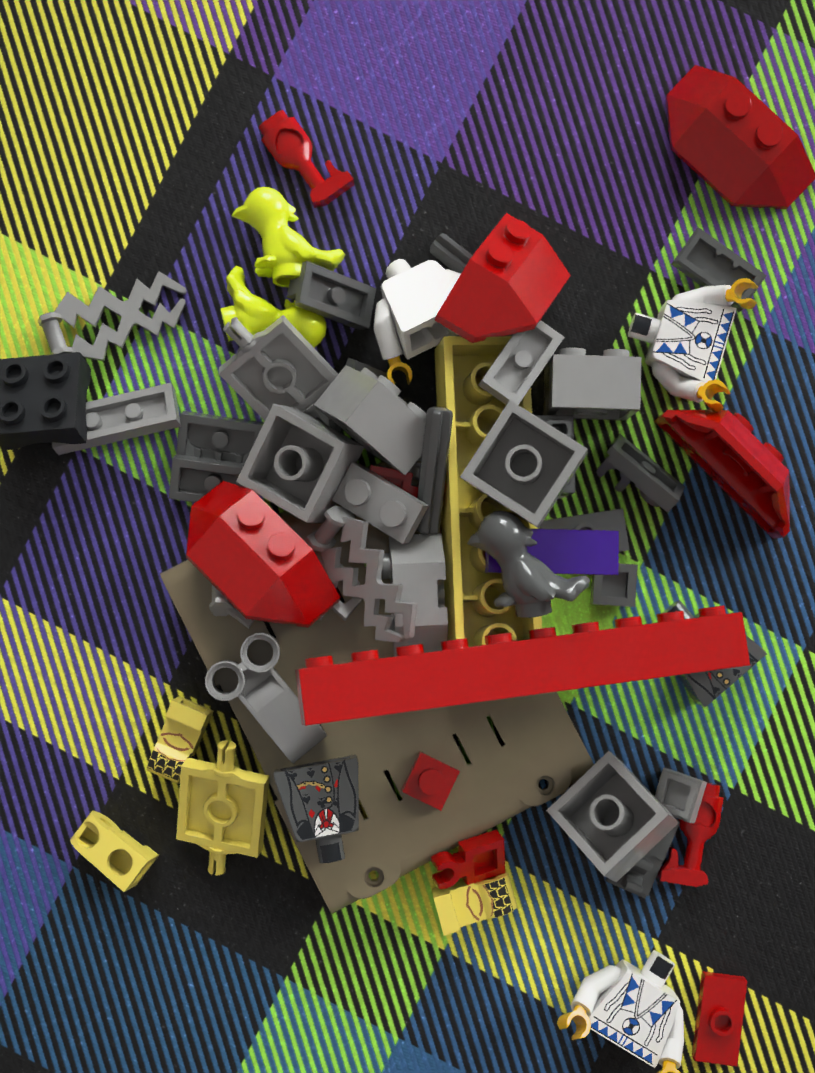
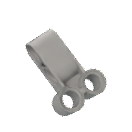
M264 632L254 633L242 643L240 649L242 662L238 664L232 660H221L212 665L205 677V687L208 693L217 700L229 701L238 697L285 756L294 764L328 735L320 724L302 725L299 698L274 669L280 656V646L277 640ZM260 639L270 643L273 648L272 659L262 665L255 664L248 656L250 644ZM227 667L236 672L238 685L235 690L223 692L216 687L214 676L220 668Z

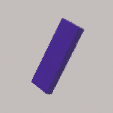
M530 529L533 531L531 538L537 541V545L527 546L528 553L542 561L555 574L618 575L619 531ZM485 552V573H501V567L497 561Z

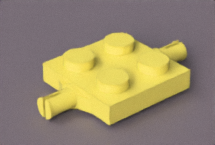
M228 740L220 741L217 745V763L187 757L181 765L176 839L197 844L208 850L210 853L207 870L213 875L216 869V876L226 872L227 854L238 853L258 858L263 849L270 775L235 767L236 743L231 741L228 745Z

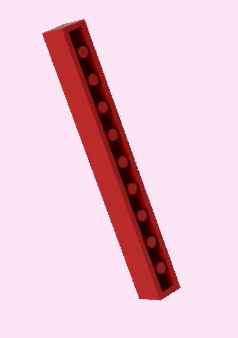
M725 605L698 609L699 618L684 619L683 611L656 614L658 623L642 625L641 616L615 619V628L599 630L598 622L571 625L573 634L556 636L555 627L529 630V639L513 641L512 633L485 636L486 645L469 647L468 638L441 642L442 651L424 653L423 644L396 647L397 656L379 658L378 650L351 653L352 662L333 664L332 655L305 659L306 668L295 670L301 723L307 726L749 666L750 659L742 612L726 614Z

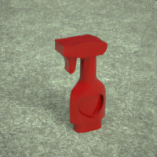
M284 110L278 111L259 126V130L263 134L261 141L277 163L284 168L297 170L311 188L310 198L314 208L326 206L355 185L351 174L348 171L341 172L337 170L330 160H327L325 163L330 177L326 180L322 177L311 160L313 146L310 138L295 117H288Z
M707 783L695 823H688L678 819L680 821L679 826L687 837L684 865L678 864V851L671 847L666 863L660 867L656 876L660 881L693 887L708 884V876L700 868L704 844L716 833L720 824L724 798L719 796L720 785Z

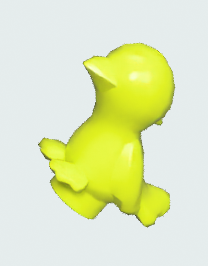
M259 187L254 189L246 198L243 206L236 208L231 215L250 224L262 237L263 257L257 258L254 264L257 267L255 268L257 276L272 278L273 284L280 287H289L290 280L300 277L302 262L308 261L334 271L343 261L345 253L341 249L319 250L312 247L301 234L288 226V221L294 222L299 219L294 215L296 209L277 190L270 187Z
M237 265L226 276L227 291L230 293L234 305L220 308L224 326L228 322L231 323L232 318L237 317L243 326L254 335L264 331L284 315L314 348L325 337L327 325L323 316L295 306V300L292 303L288 299H285L284 306L286 309L279 310L267 300L252 294L245 286L243 268ZM226 333L228 341H233V339Z

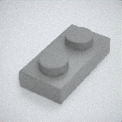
M541 320L534 330L513 334L478 386L505 405H507L509 400L519 405L565 337Z
M358 462L350 464L332 501L402 544H409L429 507L428 504Z

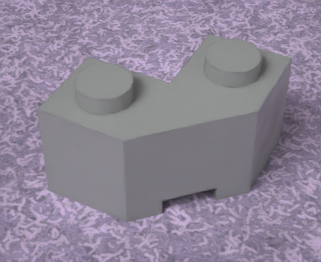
M441 533L428 535L414 534L409 544H402L389 536V553H384L382 579H390V584H403L400 601L417 603L414 637L405 639L403 642H393L394 657L397 656L396 647L423 644L424 653L442 651L441 642L447 641L448 612L444 604L446 567ZM392 613L390 616L394 617L390 630L404 635L403 613Z

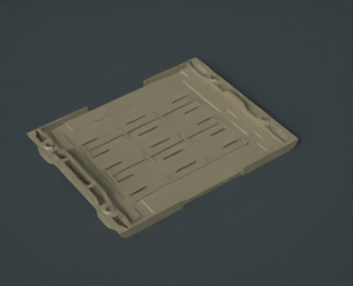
M383 461L379 464H375L377 466L392 468ZM412 479L411 485L419 484V480ZM286 510L278 514L303 540L311 533L317 531L322 523H306ZM355 515V516H356L355 519L365 521V520L361 519L360 517H358L357 515ZM369 523L366 548L384 550V553H389V535ZM440 524V530L437 534L441 533L442 537V528ZM341 527L334 536L336 543L333 548L342 547L340 563L344 567L359 568L358 581L360 585L365 584L366 567L364 563L348 562L351 541L341 542L343 529ZM416 530L414 534H421V533ZM313 550L319 561H323L321 552ZM189 560L160 573L163 583L207 670L221 660H232L238 664L241 663L240 649L245 639L254 633L264 632L270 634L264 621L255 620L248 629L231 615L214 616L209 610V604L212 602V584ZM382 579L383 583L390 584V579ZM339 581L337 587L345 604L352 597L343 596V581ZM364 599L346 621L330 609L322 620L318 619L309 628L299 627L296 624L281 625L280 623L269 622L276 636L275 639L280 646V656L274 669L297 697L298 690L295 670L306 668L305 659L332 655L333 664L352 662L351 653L378 650L379 658L394 657L393 642L375 640L376 626L364 627ZM380 599L379 614L391 615L392 613H385V599ZM255 640L249 646L248 656L255 664H266L273 657V648L265 640ZM220 668L215 673L214 683L215 685L220 684L223 692H231L237 688L238 676L230 668ZM557 692L321 723L323 730L328 736L294 764L285 756L238 697L228 701L265 775H270L269 783L277 797L274 802L332 914L359 899L369 898L392 886L398 878L430 862L431 856L442 851L448 852L458 847L459 841L478 836L532 806L542 805L563 794L569 786L579 780L594 765ZM487 716L491 717L504 743L503 746L500 745L486 718ZM455 733L471 762L469 764L466 763L452 736ZM420 751L460 771L442 811L401 791ZM356 754L358 759L359 801L368 817L364 819L359 810V830L341 834L345 859L331 863H319L315 839L304 842L296 841L273 773L276 769ZM385 770H388L402 797L399 801L384 773ZM545 779L547 781V786L543 789H540L539 782L540 780ZM373 870L379 873L376 879H370L368 876Z

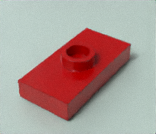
M702 971L692 1049L694 1061L737 1067L747 990V980L744 976Z

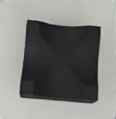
M80 352L0 359V447L3 450L19 449L35 443H86V395L91 378V368Z

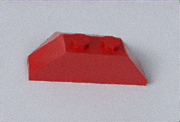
M694 65L666 95L671 150L731 206L787 209L815 180L814 169L798 134L736 77Z
M506 213L470 258L434 320L471 343L485 341L486 337L507 336L534 330L571 275L543 234L531 228L524 221L518 220Z
M667 410L654 421L772 539L785 537L790 532L789 470L781 463L784 458L774 446L767 442L762 444L751 433L754 428L746 418L739 413L732 414L729 410H721L719 412H714L713 410Z
M222 481L191 506L186 558L246 619L296 624L299 627L309 628L340 601V595L313 549L252 489Z

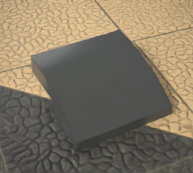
M189 411L181 412V427H179L177 451L172 459L169 499L197 502L222 481L244 487L236 481L264 422Z

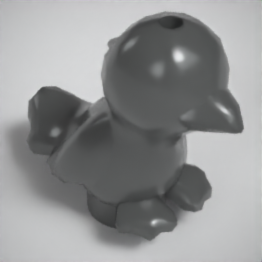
M495 511L485 516L480 523L478 532L473 534L467 543L486 551L501 567L505 592L495 599V607L515 605L516 616L521 618L544 616L552 612L551 599L560 598L573 601L581 592L589 587L590 579L586 575L569 579L556 575L542 561L528 553L527 546L537 545V541L531 538L533 531L524 526L521 520L511 512Z

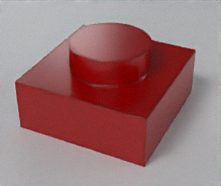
M420 751L401 791L442 811L460 771Z

